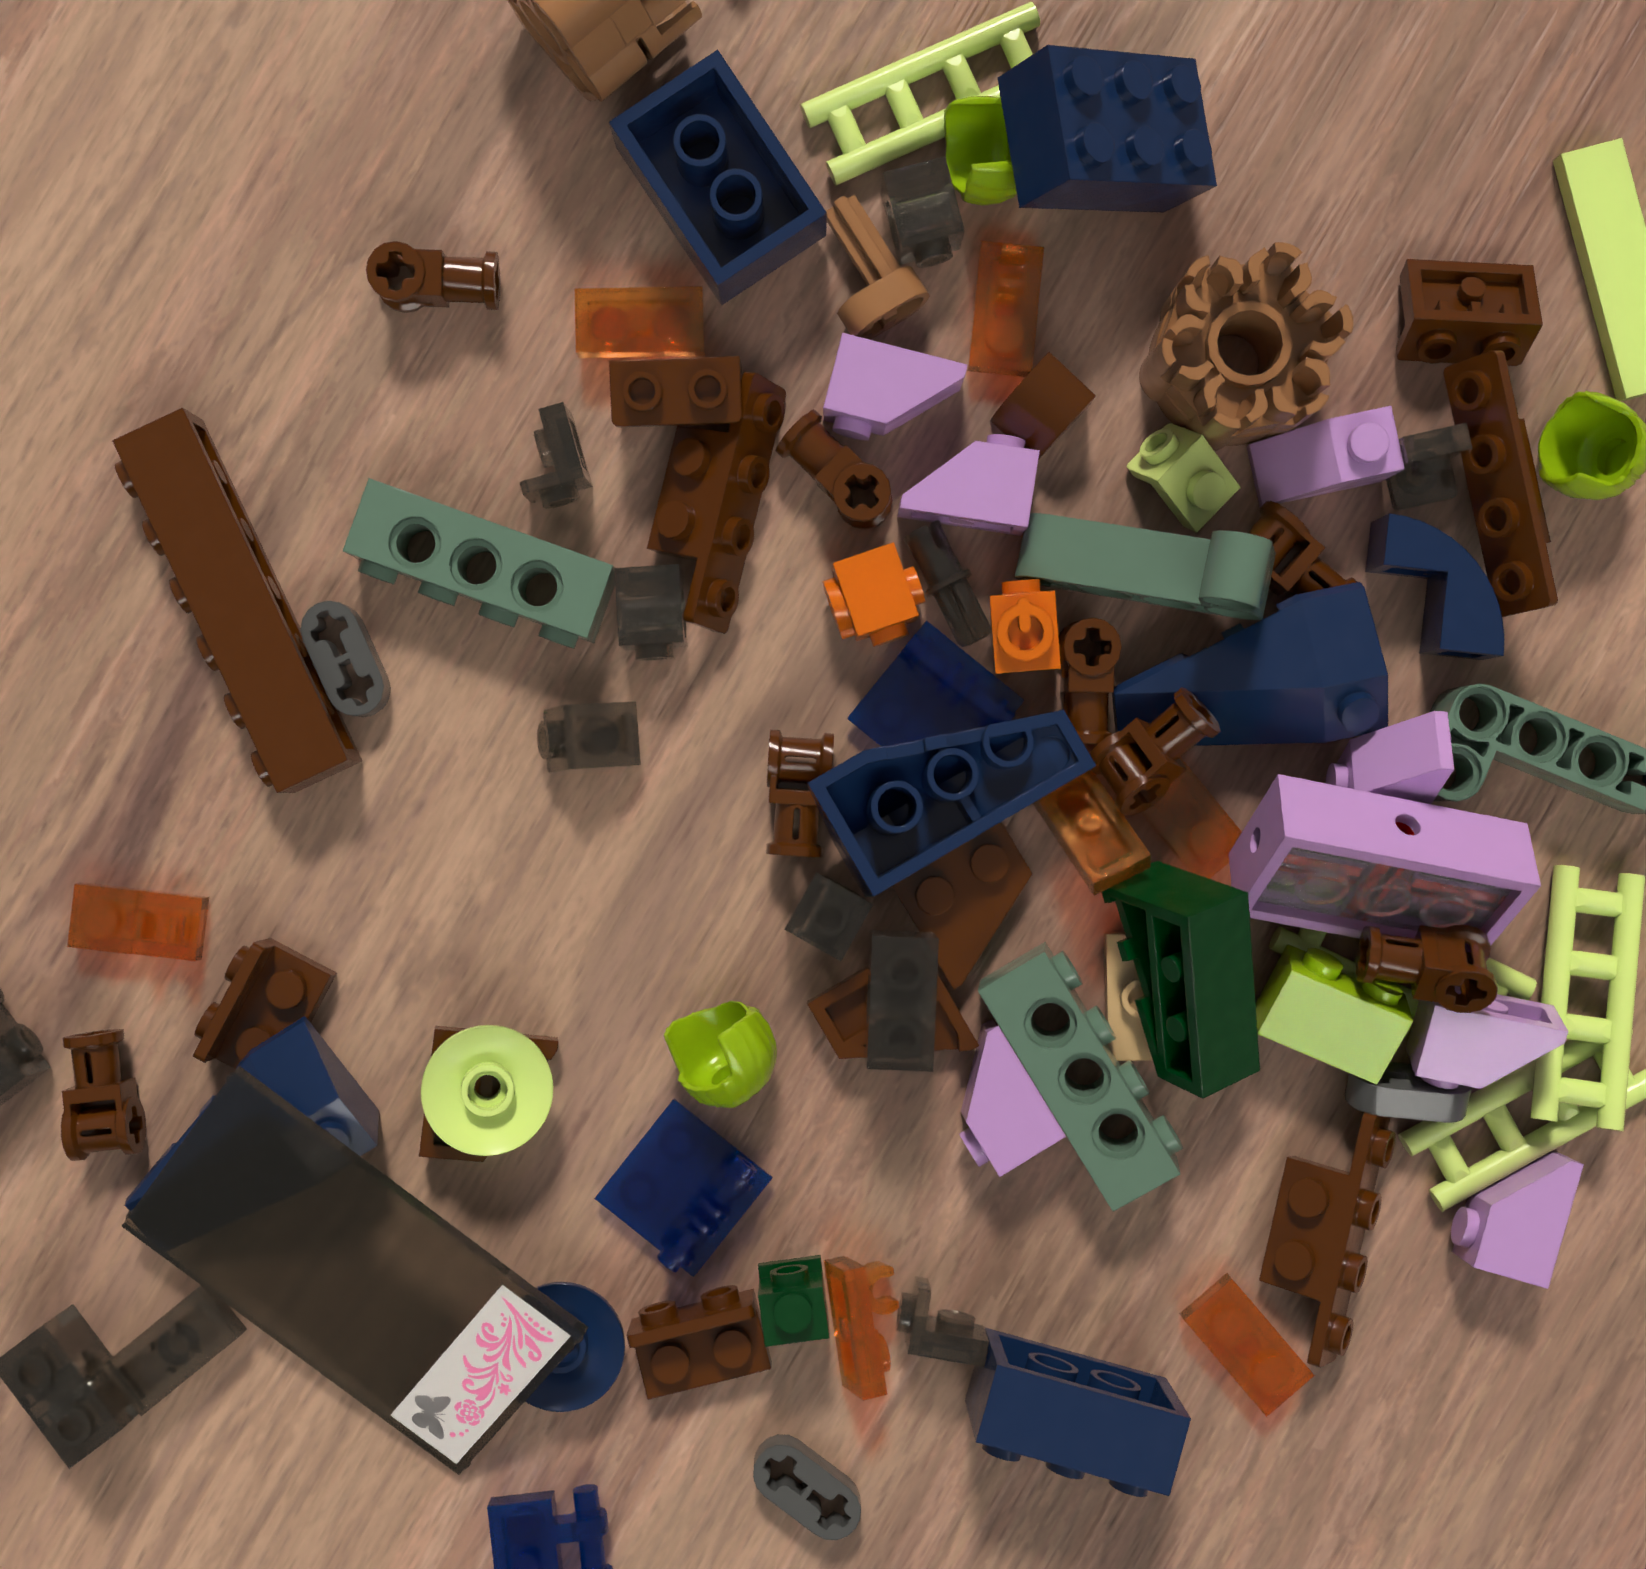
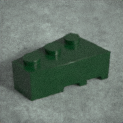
M1154 861L1100 883L1099 886L1104 903L1116 902L1126 935L1125 939L1117 942L1122 961H1134L1144 996L1134 1001L1157 1076L1204 1099L1259 1072L1258 1029L1248 892L1160 861Z

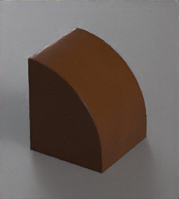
M1048 352L1008 396L990 421L1005 435L1024 439V448L1040 450L1039 460L1083 414L1096 395Z

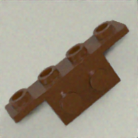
M1502 350L1488 351L1447 366L1443 371L1487 578L1495 592L1501 615L1506 617L1554 606L1558 602L1546 546V543H1550L1551 540L1525 420L1518 417L1505 353Z
M744 372L742 376V420L739 423L730 424L729 432L677 426L647 549L662 555L697 561L683 619L691 624L723 634L727 633L731 617L738 606V589L746 556L754 542V524L762 492L769 481V463L777 431L781 427L785 415V389L758 373Z
M1364 1112L1350 1172L1297 1156H1290L1286 1159L1259 1281L1320 1301L1307 1359L1308 1364L1319 1368L1333 1362L1337 1355L1344 1356L1351 1341L1354 1322L1352 1318L1346 1317L1351 1292L1357 1294L1360 1291L1366 1275L1368 1260L1367 1256L1360 1254L1365 1230L1372 1231L1374 1229L1381 1209V1194L1374 1192L1379 1167L1387 1168L1395 1147V1131L1388 1130L1391 1117L1377 1116Z

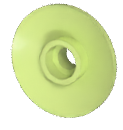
M499 1025L470 1027L445 1040L431 1056L425 1068L421 1084L423 1111L434 1132L451 1147L461 1152L478 1156H493L507 1153L529 1141L545 1122L553 1099V1078L549 1064L542 1051L527 1036L514 1029ZM484 1075L494 1076L500 1082L498 1092L491 1097L479 1095L474 1087L476 1081Z

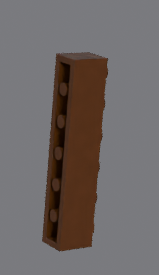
M181 408L112 440L121 461L115 463L116 473L129 495L133 498L139 497L148 516V519L142 521L144 533L157 554L160 556L166 555L175 574V577L169 580L172 593L180 607L187 614L193 613L202 635L198 636L196 641L200 653L213 671L220 670L229 690V693L224 695L226 708L234 723L240 729L247 728L257 749L251 753V760L262 782L267 787L273 785L277 793H296L362 762V758L340 711L333 706L326 694L304 645L300 631L301 628L204 421L188 410Z

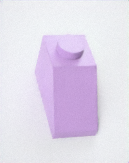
M842 333L823 407V421L834 423L832 430L835 433L853 439L869 440L871 433L884 436L960 391L968 365Z
M1392 406L1326 419L1247 446L1260 508L1266 501L1280 504L1379 483L1405 469Z
M991 434L987 436V442L975 441L905 492L899 503L897 517L1021 536L1029 524L1040 450L1024 448V439L1010 435Z
M1432 711L1350 739L1338 762L1329 765L1326 774V784L1432 804L1454 771L1448 712Z
M1455 986L1456 993L1461 994L1460 987ZM1497 994L1492 1004L1480 1011L1457 1013L1447 1010L1437 1002L1419 1000L1406 1051L1415 1076L1421 1077L1425 1082L1443 1089H1456L1459 1085L1482 1089L1565 1044L1568 1030L1554 1005Z
M991 1019L981 1026L978 1038L979 1047L975 1051L961 1113L969 1128L959 1133L977 1165L980 1167L990 1161L999 1177L1066 1136L997 1023Z
M1551 1151L1467 1198L1465 1207L1459 1208L1453 1219L1451 1239L1454 1247L1452 1252L1474 1268L1548 1289L1584 1164L1559 1152Z

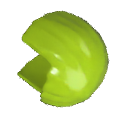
M971 96L949 103L946 110H944L945 162L948 179L952 186L961 194L964 202L981 206L999 204L1015 197L1017 191L1001 97Z
M1576 392L1571 397H1567L1558 406L1553 417L1547 422L1538 443V471L1542 481L1570 498L1601 500L1621 494L1626 489L1635 485L1636 480L1640 479L1641 475L1646 472L1645 422L1625 403L1598 392Z
M729 1001L713 1008L692 1012L688 1016L672 1021L664 1033L665 1041L680 1073L678 1081L695 1100L708 1106L734 1108L745 1103L753 1095L759 1093L767 1084L776 1064V1040L769 1023L762 1016L759 1009L746 1006L741 1002Z

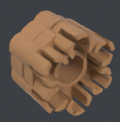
M507 0L528 33L588 101H596L597 99L600 102L604 101L647 64L646 58L650 60L655 58L702 18L698 4L694 1L687 4L686 0Z
M1275 242L1268 251L1264 247L1253 254L1242 265L1236 259L1219 255L1213 265L1208 268L1210 266L1209 255L1197 259L1186 271L1161 308L1160 323L1152 337L1148 356L1140 368V385L1144 393L1151 400L1157 402L1162 412L1174 425L1202 434L1214 451L1220 450L1225 446L1245 445L1292 431L1319 411L1329 399L1328 395L1321 393L1331 385L1330 370L1327 362L1345 343L1344 339L1352 333V312L1349 306L1345 304L1332 315L1328 310L1334 305L1337 299L1336 296L1323 290H1316L1311 294L1306 291L1312 283L1308 262L1298 265L1293 270L1291 265L1303 252L1289 243ZM1234 335L1244 338L1249 342L1258 357L1256 375H1243L1229 368L1219 354L1218 338Z

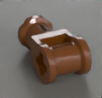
M393 241L383 243L375 248L368 258L366 266L368 282L373 290L380 295L383 302L395 311L409 313L418 311L422 307L449 308L450 302L484 303L487 310H498L500 301L498 252L486 251L484 258L447 257L442 250L414 249L406 243ZM406 266L414 278L403 279L402 289L396 290L388 278L398 277L400 267Z
M811 410L786 432L775 451L782 458L788 456L793 458L816 481L817 486L836 504L838 513L847 524L864 530L877 527L886 520L891 512L893 500L888 478L881 469L873 464L864 463L847 445L843 447L820 424L822 416L816 410ZM857 485L860 489L866 490L871 485H874L875 489L873 492L877 504L871 509L863 503L859 504L855 509L851 508L853 499L850 489Z
M1266 501L1261 506L1259 511L1262 516L1248 533L1266 539L1274 536L1272 542L1276 555L1269 589L1274 594L1279 596L1289 591L1296 595L1357 582L1352 577L1345 580L1318 557L1326 547L1311 536L1309 529L1292 512L1273 501Z
M1089 618L1072 622L1063 628L1058 635L1061 665L1060 692H1064V711L1083 744H1098L1113 734L1108 731L1109 693H1114V665L1119 660L1122 646L1120 636L1114 626L1102 619ZM1087 631H1089L1090 641L1101 644L1100 655L1091 656L1089 666L1086 665L1085 655L1074 653L1073 648L1074 641L1085 639Z
M1181 687L1175 692V702L1151 723L1135 718L1122 731H1118L1099 742L1090 752V756L1096 764L1091 770L1095 774L1103 775L1117 795L1115 805L1123 815H1135L1156 804L1167 793L1170 784L1187 770L1180 758L1205 736L1214 738L1221 732L1219 723L1213 714L1186 688Z
M770 730L767 787H770L769 803L776 804L773 842L767 844L766 854L823 857L824 847L818 845L820 812L807 783L832 769L834 733H824L821 739L783 737L780 730ZM785 758H814L816 759V763L809 764L786 762ZM799 808V837L795 839L793 838L794 810Z
M1420 925L1415 938L1383 934L1380 932L1379 927L1365 926L1363 928L1356 958V977L1358 982L1373 983L1375 979L1411 984L1413 999L1437 1002L1447 1010L1457 1013H1472L1488 1007L1496 999L1498 991L1497 981L1494 975L1487 970L1486 964L1490 957V941L1486 933L1477 927L1452 925L1438 928ZM1465 943L1469 944L1471 952H1466ZM1455 986H1460L1461 994L1456 993Z
M124 1029L92 1031L63 1037V1047L71 1050L75 1086L62 1091L64 1112L61 1120V1140L65 1154L71 1161L85 1160L93 1152L121 1149L125 1155L139 1154L143 1150L146 1139V1118L141 1101L138 1099L136 1078L122 1079L118 1043L125 1039Z

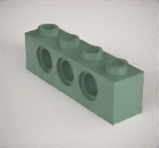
M368 478L343 548V552L361 560L358 568L360 573L393 585L398 574L421 582L418 590L419 594L455 606L457 597L460 595L482 603L478 613L480 616L511 627H515L518 617L542 625L539 637L575 649L578 638L595 643L619 576V571L611 564ZM422 531L432 532L435 538V548L432 555L425 561L411 562L407 553L410 539ZM483 552L492 553L496 560V570L492 578L483 584H471L467 577V565L471 558ZM539 574L553 575L557 582V592L554 598L543 606L530 605L526 597V588L529 581Z
M1044 942L982 978L978 992L1106 1202L1114 1212L1180 1175L1178 1159L1175 1153L1182 1150L1183 1146L1167 1118L1162 1115L1154 1120L1142 1098L1149 1095L1150 1092L1132 1061L1129 1060L1121 1065L1113 1055L1108 1043L1114 1041L1116 1036L1097 1005L1089 1010L1084 1006L1075 991V988L1083 984L1066 953L1061 951L1054 956L1047 943ZM1046 1003L1058 1004L1067 1011L1069 1020L1061 1029L1047 1031L1035 1023L1032 1016L1034 1011ZM1086 1058L1099 1064L1103 1071L1095 1082L1081 1085L1068 1077L1066 1073L1068 1066L1075 1060ZM1112 1114H1123L1130 1117L1136 1125L1128 1136L1116 1139L1105 1135L1100 1129V1124L1106 1117Z

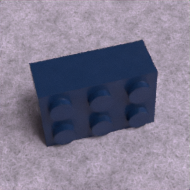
M1046 45L997 78L1019 208L1164 213L1217 186L1196 59Z
M718 49L609 121L616 149L721 306L826 236L827 212Z
M985 1327L965 1398L975 1442L983 1444L982 1449L996 1458L1015 1462L1019 1461L1021 1455L1046 1462L1045 1465L1049 1470L1067 1478L1083 1479L1085 1473L1109 1479V1484L1112 1487L1131 1496L1146 1497L1148 1491L1170 1496L1191 1418L1165 1377Z

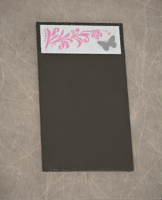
M240 1066L234 1072L227 1075L224 1086L135 1208L127 1213L126 1220L122 1224V1227L458 1475L464 1469L469 1468L471 1461L573 1347L582 1342L588 1326Z

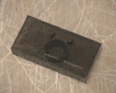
M207 1280L103 1364L101 1368L140 1416H142L241 1336L247 1328Z

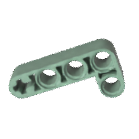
M1030 513L1028 528L1023 533L1015 578L1018 580L1040 579V586L1239 619L1261 620L1263 619L1276 554L1271 540L1249 533L1217 530L1212 532L1211 539L1051 514Z
M1480 683L1447 689L1433 703L1430 712H1448L1453 762L1456 770L1453 784L1448 789L1442 787L1434 801L1457 802L1469 799L1475 795L1483 785L1492 761L1495 760L1618 811L1630 814H1646V787L1633 781H1622L1624 776L1643 775L1642 782L1646 784V748L1491 685ZM1467 697L1475 702L1480 714L1479 721L1472 730L1463 725L1459 715L1460 705ZM1526 722L1534 727L1538 738L1537 745L1530 754L1523 750L1519 741L1520 729ZM1586 746L1591 749L1596 761L1594 771L1589 777L1582 773L1578 763L1579 755Z

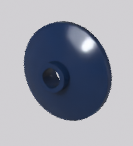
M571 1282L547 1283L523 1294L520 1297L561 1329L570 1332L575 1339V1346L567 1350L559 1349L518 1396L536 1408L551 1412L578 1410L600 1399L616 1381L625 1355L624 1331L613 1307L594 1290Z

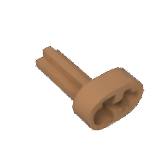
M855 194L849 198H846L844 195L834 201V206L826 211L827 223L857 268L867 287L849 298L840 307L837 315L850 335L871 340L913 315L928 301L930 295L912 266L900 267Z

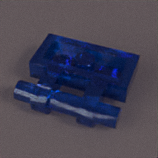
M585 1484L574 1488L575 1512L564 1515H557L554 1490L491 1497L487 1510L494 1569H563L560 1544L578 1542L580 1569H613V1566L606 1564L603 1536L609 1532L607 1511L605 1508L600 1507L598 1486L595 1484Z

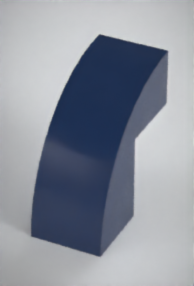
M1389 513L1370 523L1365 572L1427 579L1419 654L1473 660H1486L1504 656V627L1499 603L1486 574L1467 550L1438 528L1407 516Z

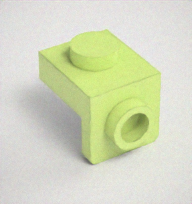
M1172 423L1149 435L1142 443L1140 452L1127 464V469L1135 478L1150 483L1183 527L1194 532H1198L1241 488L1202 434Z

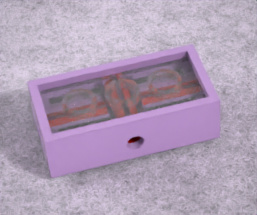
M1281 774L1276 776L1229 852L1231 886L1248 892L1250 918L1359 939L1365 926L1379 927L1380 932L1383 934L1415 938L1420 925L1438 928L1453 925H1470L1486 933L1491 946L1541 887L1527 823ZM1465 943L1466 952H1471L1469 944Z

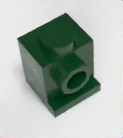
M821 1255L758 1263L760 1278L758 1300L765 1347L830 1338Z

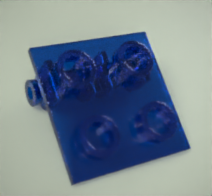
M926 620L847 719L881 747L891 746L926 737L950 734L1010 721L1015 716L1016 710L1024 702V699Z
M673 1099L594 1199L660 1250L657 1258L666 1268L675 1273L682 1268L694 1277L773 1177L676 1099Z

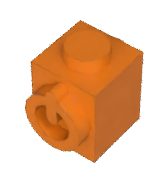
M894 542L833 563L832 572L834 577L824 580L822 583L842 640L855 636L857 642L870 637L873 647H877L909 635L906 624L917 620L919 613L916 605L925 603V597L914 566L903 569Z
M1040 579L1001 582L1002 595L989 596L995 674L1061 669L1055 590L1041 591Z

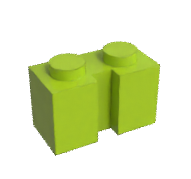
M1287 944L1256 1001L1258 1035L1377 1085L1413 1023L1405 993H1403L1399 985L1392 981L1375 979L1373 983L1358 982L1357 977L1353 978L1341 973L1343 964L1336 957L1323 950L1308 948L1307 951Z

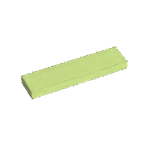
M1619 138L1562 153L1553 160V165L1615 398L1622 402L1646 395V226L1623 139Z

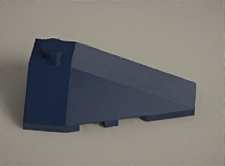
M1361 582L1296 594L1277 604L1276 606L1279 611L1245 629L1239 623L1221 632L1223 640L1191 656L1180 653L1114 686L1112 701L1115 733L1122 731L1135 718L1151 723L1175 702L1174 693L1181 687L1193 693L1208 708L1219 723L1221 730L1214 738L1205 736L1194 746L1326 743L1365 735L1388 727V672L1365 587Z
M1059 710L965 731L863 750L808 782L807 785L834 845L865 897H874L1095 767L1096 764L1065 711Z
M304 1016L247 1053L237 1065L233 1076L217 1095H212L201 1108L197 1119L177 1143L171 1144L126 1198L124 1206L163 1250L169 1249L320 1182L375 1148L378 1144L379 1109L306 1016Z

